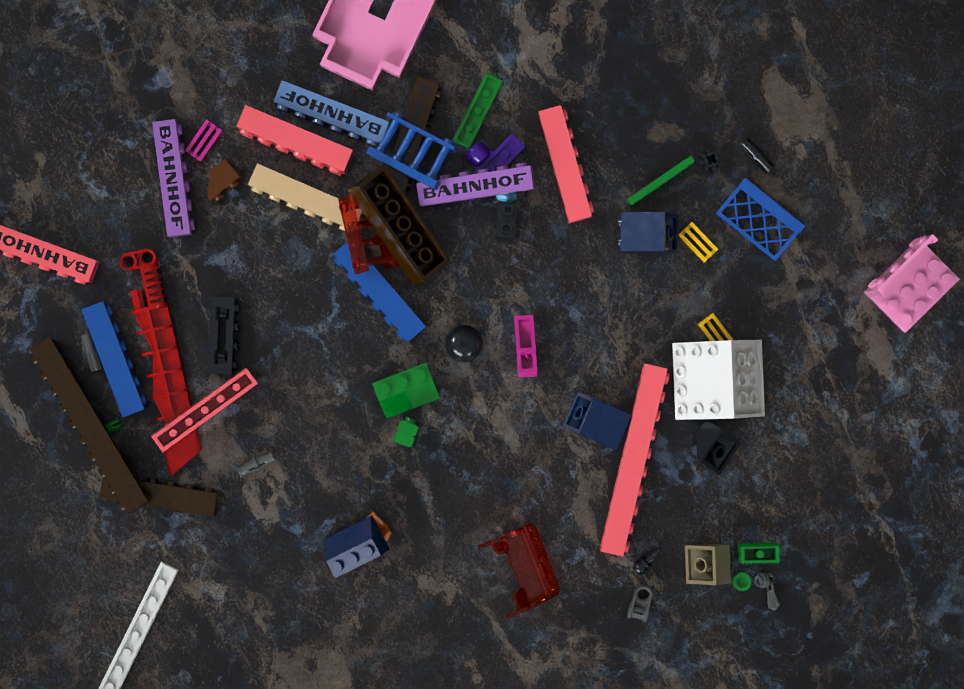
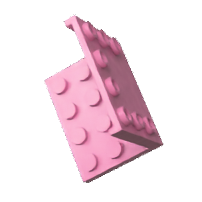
M933 234L915 238L909 244L910 247L879 278L872 280L864 291L903 333H906L960 280L927 246L938 241Z

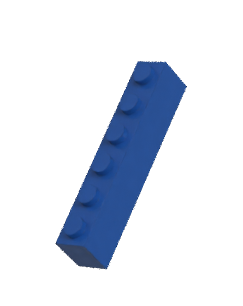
M351 239L333 254L336 257L334 262L340 268L345 267L348 271L347 277L353 283L355 281L358 282L361 286L359 291L365 297L370 296L373 300L372 306L378 312L380 310L383 311L386 315L384 320L390 326L395 325L398 329L396 333L403 341L405 339L408 342L426 328L424 323Z
M102 301L81 309L122 417H127L147 409V398L144 393L141 394L139 388L141 386L140 379L133 373L134 364L125 352L128 350L124 340L120 339L118 333L121 330L118 323L114 322L112 318L114 312L111 305Z

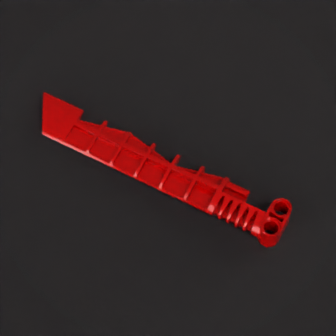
M143 249L123 254L120 258V265L125 270L133 271L140 269L149 307L145 306L142 289L130 291L134 306L132 314H135L142 331L137 332V335L144 334L152 350L151 352L142 353V356L153 354V374L147 375V378L153 377L152 399L155 400L162 417L157 418V421L164 420L167 424L191 407V402L168 303L164 302L166 295H163L162 290L164 288H161L160 285L163 281H159L161 274L157 272V269H159L157 254L153 250ZM147 252L153 255V260L150 263H145L143 260V256ZM127 257L134 259L132 267L125 266L124 261ZM197 428L164 451L170 475H173L202 450Z

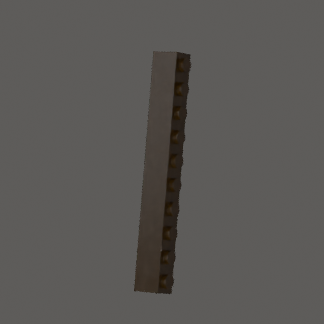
M48 337L30 348L32 361L35 365L39 364L41 367V376L51 384L52 387L49 389L55 398L58 397L61 403L59 406L65 414H69L71 418L69 423L74 430L77 429L79 431V440L83 446L87 445L91 451L88 453L94 463L97 462L100 466L98 471L102 478H107L110 483L108 485L110 492L119 498L120 501L117 503L121 510L132 514L150 502L149 498L55 341Z

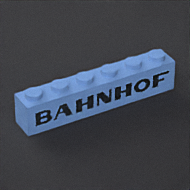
M281 81L274 99L277 109L288 112V109L295 112V116L303 119L306 116L313 119V123L321 126L324 123L331 126L330 129L339 133L342 130L349 133L348 136L359 140L360 137L367 139L366 143L375 147L377 144L380 145L390 126L389 121L285 81Z

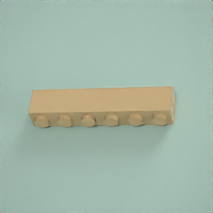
M258 163L248 183L252 187L251 191L260 195L265 192L270 195L269 199L280 202V200L288 202L286 206L295 210L298 207L304 209V214L313 218L315 215L322 217V222L332 225L334 222L340 225L339 229L348 233L351 230L356 231L363 215L362 210L355 205Z

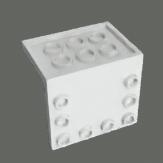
M762 340L672 343L675 420L733 419L765 416Z

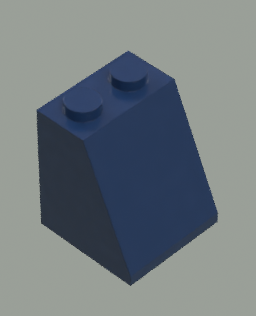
M621 212L619 219L621 236L618 241L621 248L620 251L677 253L678 215L667 212Z
M578 392L563 427L617 450L622 442V436L630 424L632 415Z

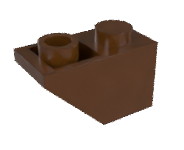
M226 159L210 171L207 198L211 202L220 201L229 188L233 190L240 184L239 180L241 177Z

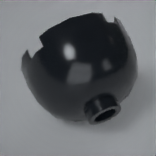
M470 325L456 326L446 336V351L457 362L467 363L473 361L482 351L483 340L481 334Z

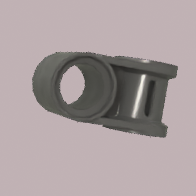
M639 584L635 587L629 604L627 618L633 617L646 623L652 599V591L648 585ZM642 589L648 591V595L645 598L638 596V592Z

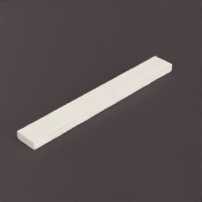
M161 561L99 689H121L179 569Z

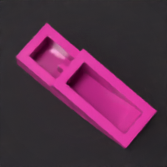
M533 315L514 316L518 378L536 377L537 360Z

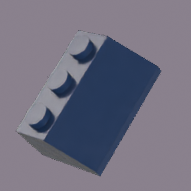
M372 515L325 539L326 562L335 578L390 550Z

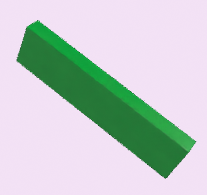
M485 74L455 134L454 143L468 150L471 148L503 80L491 74Z
M689 156L626 201L630 206H633L694 163V159L692 156Z

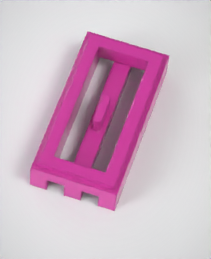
M206 119L185 151L202 162L223 130ZM210 126L209 130L207 131L203 139L200 141L194 152L191 151L197 143V141L202 136V134L204 133V131L206 130V128ZM214 130H216L217 132L215 133L213 138L210 140V142L208 143L204 151L201 153V155L198 156L197 154L202 148V146L205 144L211 133Z

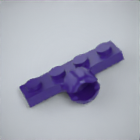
M511 134L495 151H491L483 142L475 143L467 151L466 159L475 167L473 174H478V170L489 169V172L497 171L496 167L508 166L526 147Z

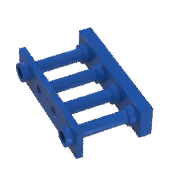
M388 112L386 116L392 122L379 147L376 146L375 149L369 147L366 153L437 191L440 183L436 181V175L449 150L455 153L458 152V149L454 146L455 143L447 138L443 141L404 121L405 117L397 112H394V114ZM401 124L409 128L396 155H393L391 158L386 155V148L398 125ZM417 132L426 138L413 163L407 166L402 163V158ZM434 141L443 147L429 173L427 172L424 175L419 172V166Z

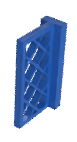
M747 178L740 182L716 212L718 216L774 261L779 258L798 233L805 227L803 223ZM740 189L747 194L748 202L736 203V194ZM734 198V203L729 204L730 201ZM759 203L762 206L763 214L751 215L750 204ZM748 204L749 215L738 216L737 205ZM727 206H735L736 217L727 218L721 212ZM774 215L777 218L778 226L766 227L765 216ZM763 216L764 227L752 228L751 217ZM749 218L750 229L742 230L738 225V219ZM789 227L794 231L790 238L781 239L780 228ZM778 228L779 239L767 240L766 229ZM764 230L765 241L757 242L753 238V231ZM751 231V236L748 235L746 232ZM779 242L780 250L776 255H773L768 250V243ZM766 243V248L763 247L761 244Z

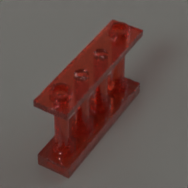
M349 195L338 199L355 275L368 272V266L384 263L385 269L400 266L378 233V237L362 240L360 228L371 227L372 225L368 219L358 221L356 209H360V207L354 202L353 196ZM380 245L382 256L366 258L364 247Z

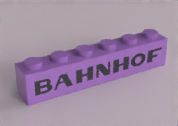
M176 119L152 122L167 237L193 235L192 230H195V222L190 217V211H193L192 201L191 199L188 200L187 192H190V184L185 179V173H188L187 163L186 161L183 162L182 154H185V146L180 141V135H183L182 125L178 124Z
M527 163L515 164L516 168L508 169V166L496 167L497 171L489 172V169L478 170V174L470 175V171L461 172L459 177L453 178L451 174L442 175L440 180H436L440 183L437 191L421 182L416 183L419 205L430 206L534 190L536 188L532 166H527Z

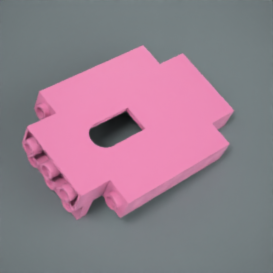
M329 0L313 32L315 39L329 45L320 63L321 67L372 91L382 71L401 78L437 0H394L385 20L368 13L374 0Z

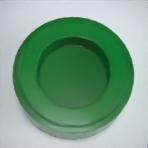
M741 571L734 574L732 584L737 590L746 591L751 587L752 579L749 574Z

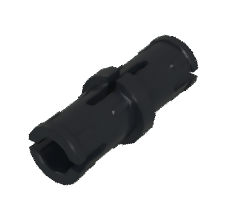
M749 137L740 145L751 157L750 160L752 162L755 161L765 174L775 166L766 157L764 151L759 149Z

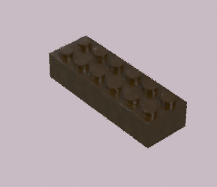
M386 165L374 169L348 189L413 285L424 282L450 261Z

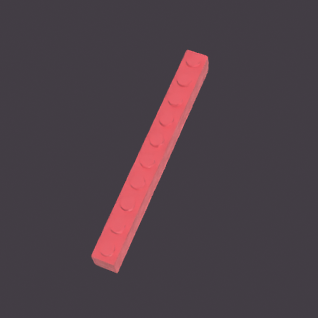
M643 364L601 541L600 551L618 556H623L624 552H628L630 542L627 541L628 534H632L634 523L631 521L633 515H637L639 504H636L637 496L641 497L643 485H640L641 479L646 477L648 468L645 466L646 459H650L652 448H649L651 440L654 441L656 429L653 428L655 421H659L661 414L658 407L659 403H663L665 392H662L664 384L667 385L670 374L667 373L666 368Z

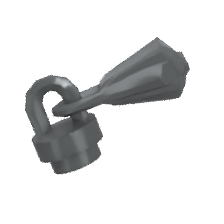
M771 572L758 573L755 576L756 586L767 588L768 608L777 610L781 603L773 585L776 580L775 575Z

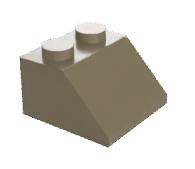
M685 545L686 584L722 585L731 583L729 545Z

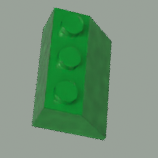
M427 363L372 383L386 419L440 399Z

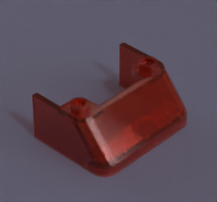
M534 524L523 525L478 545L479 549L492 545L493 550L498 555L506 553L518 583L519 589L513 594V602L516 608L505 613L506 617L530 611L559 594V583Z

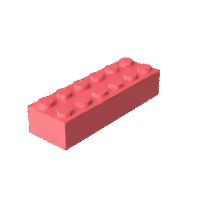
M245 105L236 126L240 130L239 133L247 138L253 139V137H257V140L266 146L276 145L275 148L286 154L290 151L294 153L295 158L302 161L309 159L313 163L312 165L321 169L326 166L331 173L338 176L347 174L355 155L352 149Z

